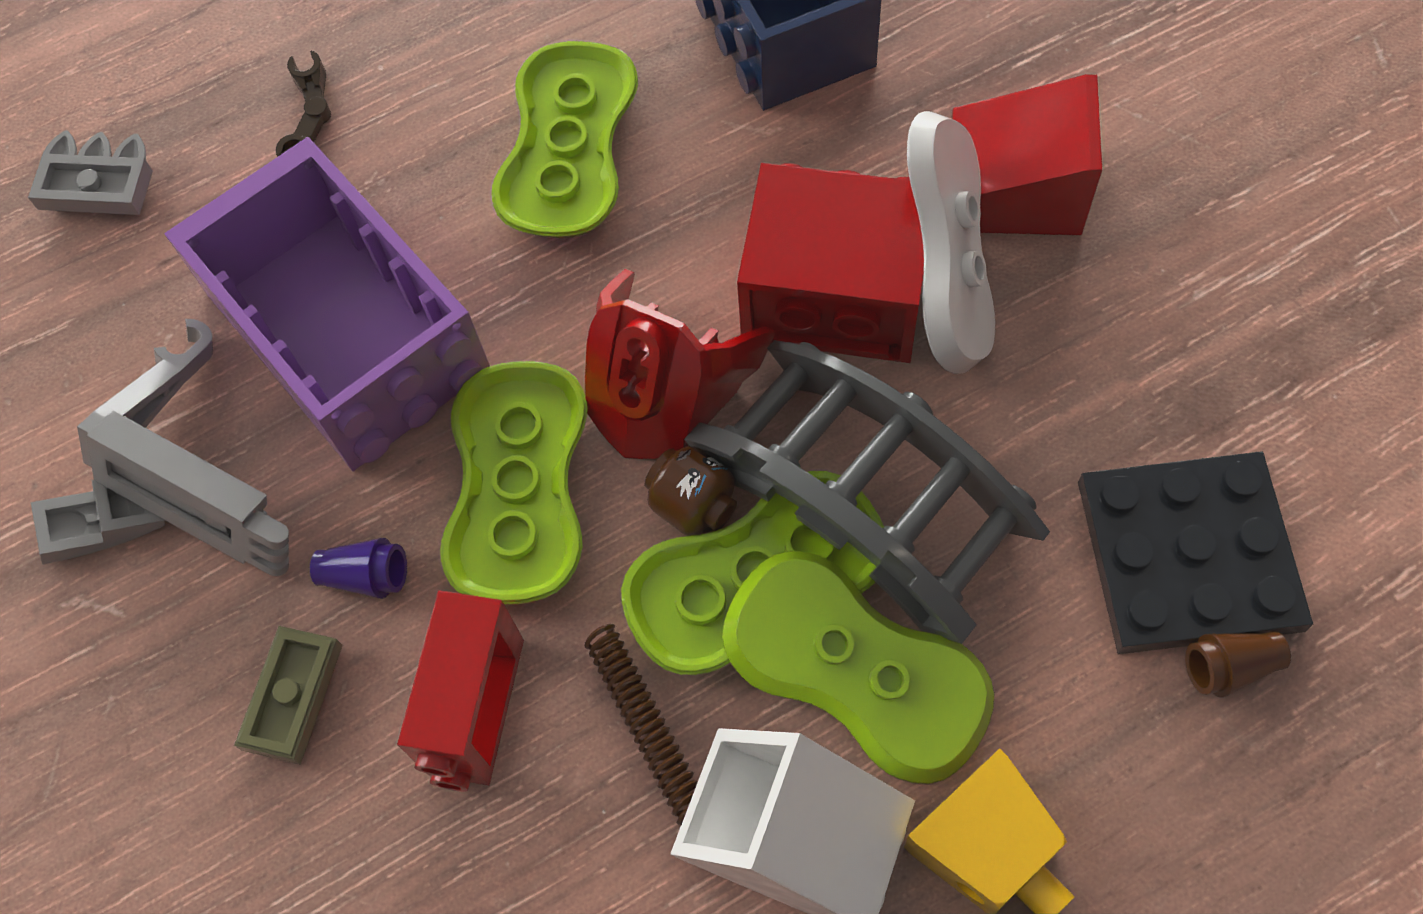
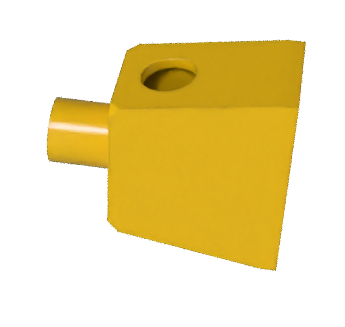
M1000 748L908 835L904 848L914 858L987 914H996L1015 894L1034 914H1058L1075 897L1045 866L1067 843L1064 834L1012 761Z

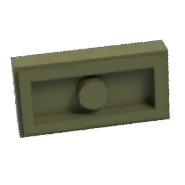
M278 626L234 746L241 751L301 765L343 645L336 638Z

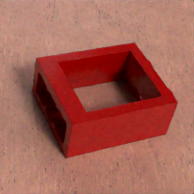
M438 590L397 743L415 762L414 768L431 776L430 784L461 792L468 791L470 783L490 786L524 643L521 633L502 600Z

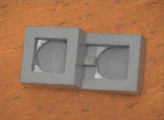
M91 480L93 491L31 502L39 554L43 565L91 554L131 541L165 526L164 519L94 480Z

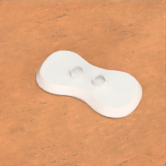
M924 111L919 113L912 121L907 141L908 172L920 220L924 250L923 318L928 342L937 362L950 373L961 374L969 371L989 355L995 337L994 305L980 236V167L976 148L968 130L958 121L934 112Z

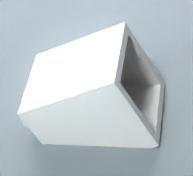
M718 728L671 855L807 914H879L885 900V893L900 846L905 838L907 824L915 800L801 733Z

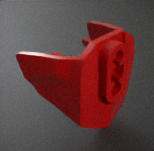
M624 269L600 292L596 306V315L588 331L585 365L587 414L606 440L624 458L657 459L668 449L674 448L678 451L683 447L689 446L684 439L699 422L708 424L737 393L742 382L760 368L768 351L767 348L774 338L775 330L763 326L719 343L717 338L719 330L711 327L698 340L685 323L658 312L659 305L651 302L645 307L629 300L635 273Z

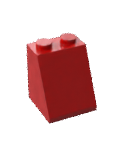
M1085 74L952 109L951 119L958 121L968 130L978 156L981 176L980 233L1082 235L1102 173L1097 75Z

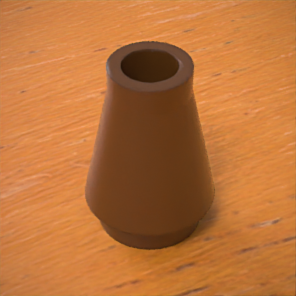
M1277 631L1264 634H1203L1196 643H1192L1187 647L1185 653L1186 670L1193 686L1204 695L1213 693L1220 698L1226 697L1275 671L1287 669L1291 663V651L1288 642Z

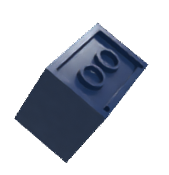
M695 0L703 19L711 18L713 21L716 40L724 56L732 55L735 60L736 73L742 89L746 94L753 92L763 111L877 67L881 0Z

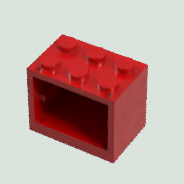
M761 163L737 279L741 334L765 326L775 330L772 342L776 340L798 345L801 342H807L821 352L911 363L924 274V250L921 225L910 178L862 175L852 170L828 171L803 168L793 163L781 165Z

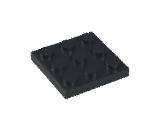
M1263 451L1081 474L1078 486L1117 654L1185 647L1196 643L1203 634H1264L1277 631L1285 635L1306 632L1313 625Z

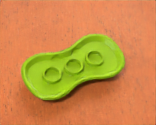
M566 41L543 46L525 60L518 72L515 83V93L521 116L519 136L513 150L498 170L492 185L491 195L497 216L506 225L528 234L566 238L589 233L599 226L610 214L616 203L619 190L617 172L612 157L613 135L621 117L632 103L638 87L636 68L631 58L623 51L596 42Z
M535 361L501 363L480 370L463 384L456 395L451 410V426L462 460L463 481L460 497L443 533L440 557L444 574L450 585L460 594L499 599L504 604L529 603L557 593L569 582L577 569L583 543L581 527L569 496L568 470L571 457L585 427L588 408L582 386L577 378L564 368L554 364Z
M808 471V473L824 484L829 480L836 482L841 476L828 471ZM861 491L855 498L857 501L856 507L881 528H884L880 516L870 500ZM776 493L769 502L761 498L744 517L725 528L701 535L672 538L653 545L644 551L625 574L621 587V601L628 626L640 647L653 662L663 669L676 674L698 675L715 671L730 663L722 638L724 620L735 594L750 573L763 561L775 554L787 551H800L819 555L830 560L847 574L861 594L875 583L869 575L876 566L848 542L838 550L819 534L797 520L795 512L799 506Z
M787 551L773 555L750 573L735 594L724 620L722 638L725 652L740 676L750 685L763 692L812 704L834 716L854 736L868 757L891 776L912 783L930 784L945 780L957 772L969 760L986 733L994 708L995 694L988 672L974 653L964 645L948 640L941 635L906 628L883 616L869 604L847 574L826 558L800 551Z

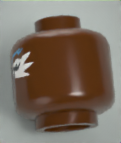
M695 446L683 447L678 451L674 448L668 449L655 461L645 479L644 486L649 490L647 497L649 507L654 513L687 536L699 535L709 527L714 531L721 529L730 519L737 506V501L731 498L735 486L732 472Z

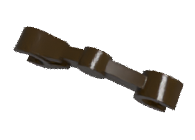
M312 50L310 53L314 64L306 71H299L293 56L287 62V68L291 77L304 96L305 112L294 134L286 135L277 143L275 149L277 157L306 137L315 142L323 124L331 117V111L323 95L326 70L319 55Z

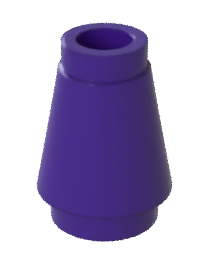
M378 538L328 548L327 550H316L310 561V576L316 586H326L383 599L389 593H398L403 588L407 576V558L400 544H391L386 538Z

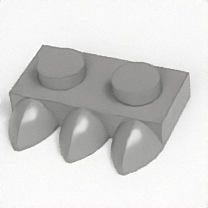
M65 130L57 135L44 150L28 199L38 210L140 215L153 172L146 161L145 145L138 134H133L119 145L112 156L111 146L103 132H99L83 145L77 155L75 140L70 132Z

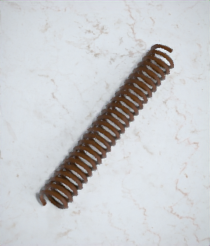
M605 624L594 630L587 637L584 646L586 649H590L589 656L594 658V665L599 666L598 673L603 675L602 681L608 683L607 690L612 692L611 698L617 700L616 708L622 709L620 715L626 718L625 725L631 727L629 733L635 735L634 742L640 744L639 752L645 753L643 759L649 762L648 769L654 771L652 777L659 780L658 788L664 789L662 796L669 798L667 805L673 807L672 815L678 816L676 823L682 825L688 807L684 810H678L690 803L694 791L679 801L674 800L694 790L698 781L692 780L687 782L693 777L694 772H684L688 769L689 763H679L683 760L684 754H675L680 746L672 744L675 736H666L670 731V727L663 726L666 719L657 718L661 710L653 709L656 701L649 700L652 693L645 691L646 683H640L643 676L636 674L637 666H631L633 658L627 657L629 650L622 649L624 641L618 640L620 633L613 632L616 626L614 624ZM606 631V635L599 638L593 645L590 644L596 636ZM615 674L612 678L608 679L609 675ZM624 691L621 695L617 696L618 692ZM630 699L625 704H621L623 701ZM634 708L630 713H626L628 709ZM638 717L635 721H631L632 718ZM644 725L641 729L635 730L638 726ZM650 733L644 739H640L642 735ZM655 742L650 747L645 748L647 744ZM661 750L655 756L649 757L651 753ZM667 758L661 764L654 766L657 761ZM672 767L664 774H659L662 770ZM677 776L669 783H664L667 779ZM687 782L686 784L679 787L676 791L669 792L672 788Z

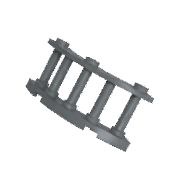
M774 340L767 349L784 370L734 426L726 425L722 429L699 422L684 440L689 446L700 448L728 468L734 476L736 487L744 489L768 502L777 493L799 506L795 512L797 520L819 534L838 550L846 542L850 543L876 566L869 576L905 611L921 631L941 635L948 640L962 644L977 625L960 605L963 601L961 594L963 589L1008 533L1042 541L1050 533L1049 529L1035 512L1037 506L1034 499L1023 489L1011 485L972 446L933 416L931 407L918 395L912 392H904L902 394L867 372L834 356L821 352L810 343L801 342L798 345ZM798 390L823 396L780 445L772 444L767 449L753 442ZM847 406L884 425L836 482L829 480L824 484L810 473L801 469L799 460ZM906 440L941 469L893 527L884 526V528H881L856 507L857 501L855 498L901 443ZM961 486L989 517L942 576H933L912 555L915 551L913 542L957 488Z

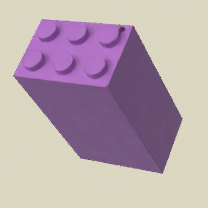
M306 137L164 233L205 293L352 472L364 463H370L380 458L388 450L392 442L411 428L420 427L427 423L435 415L439 407L457 395L468 379L480 370L490 366L469 312L309 137Z

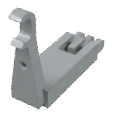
M185 319L188 342H195L190 349L183 354H172L167 351L166 347L154 348L156 365L93 411L77 426L83 463L92 467L94 481L242 564L248 562L272 576L283 575L289 568V530L286 525L268 516L267 512L263 510L267 506V495L146 428L182 385L213 354L212 332L210 328L201 321Z

